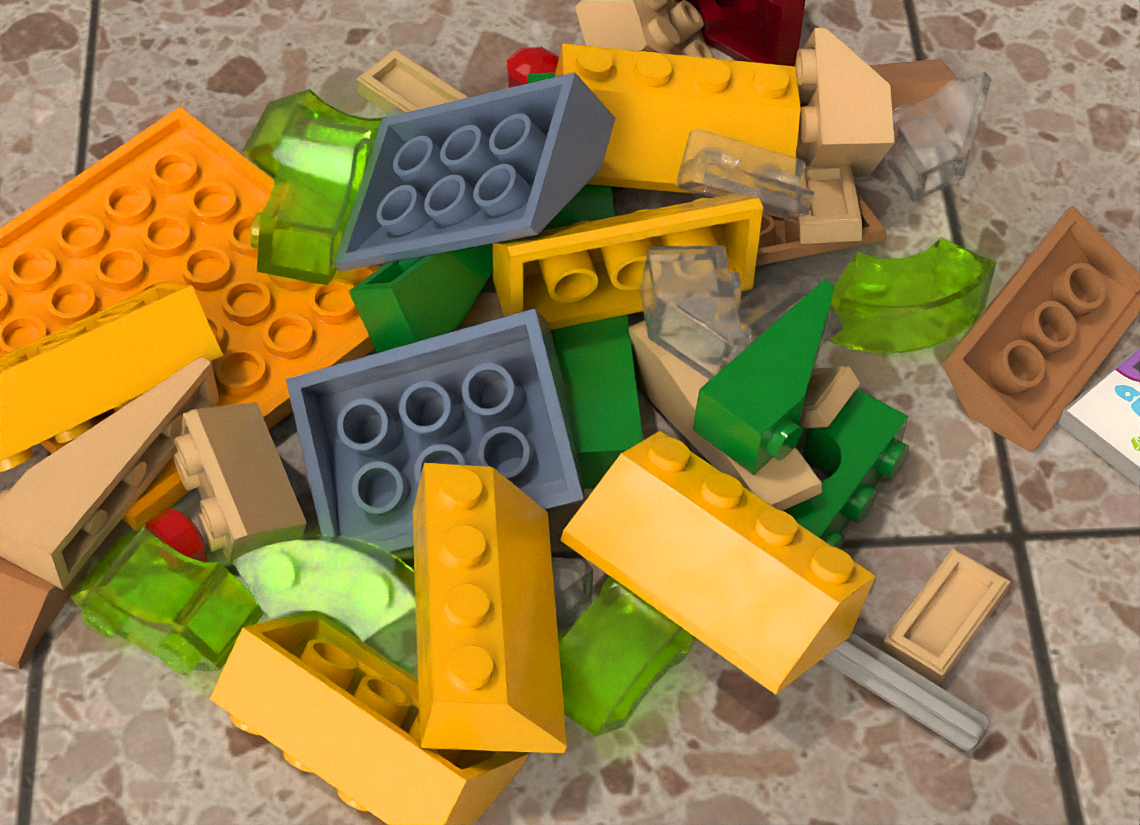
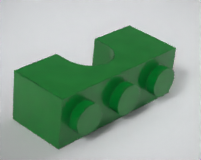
M856 389L828 427L807 429L803 458L808 464L821 470L828 476V478L821 480L822 493L783 511L790 514L798 524L829 545L841 549L845 539V535L842 532L851 520L860 524L865 519L876 499L878 490L875 487L881 478L885 476L890 480L893 479L903 465L909 451V445L903 443L908 416Z

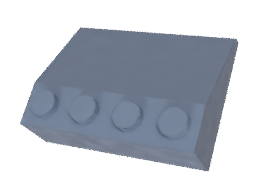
M571 73L382 118L333 265L342 272L538 235L602 168L615 117L576 73Z
M536 308L286 379L329 569H337L414 548L412 512L424 463L493 467L546 511L586 501L565 385L550 325Z

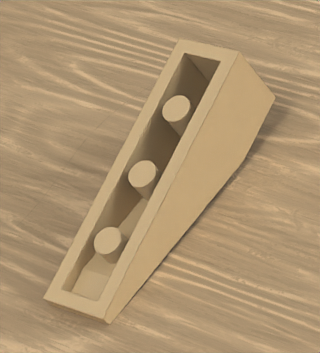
M684 305L660 311L652 318L628 327L637 388L716 469L735 477L743 487L774 508L782 511L822 493L821 481L796 447L782 460H777L773 457L753 475L693 431L699 389L733 359L716 335Z
M199 357L29 468L11 489L3 491L0 494V557L64 590L173 457V454L177 452L174 439L181 436L183 413L199 408L214 407L219 401L212 362Z

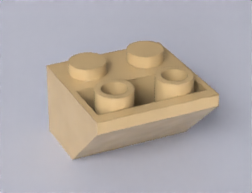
M582 0L575 6L586 46L715 58L712 51L706 45L701 30L704 26L701 15L692 4L685 0L681 2L677 0Z
M814 28L804 49H798L794 66L796 67L801 107L795 160H800V166L851 165L853 177H870L895 143L890 84L827 28Z
M257 402L199 408L183 413L181 436L174 439L177 453L173 454V458L185 489L189 491L198 488L202 498L200 501L202 513L198 514V520L211 552L222 548L228 565L302 537L307 522Z

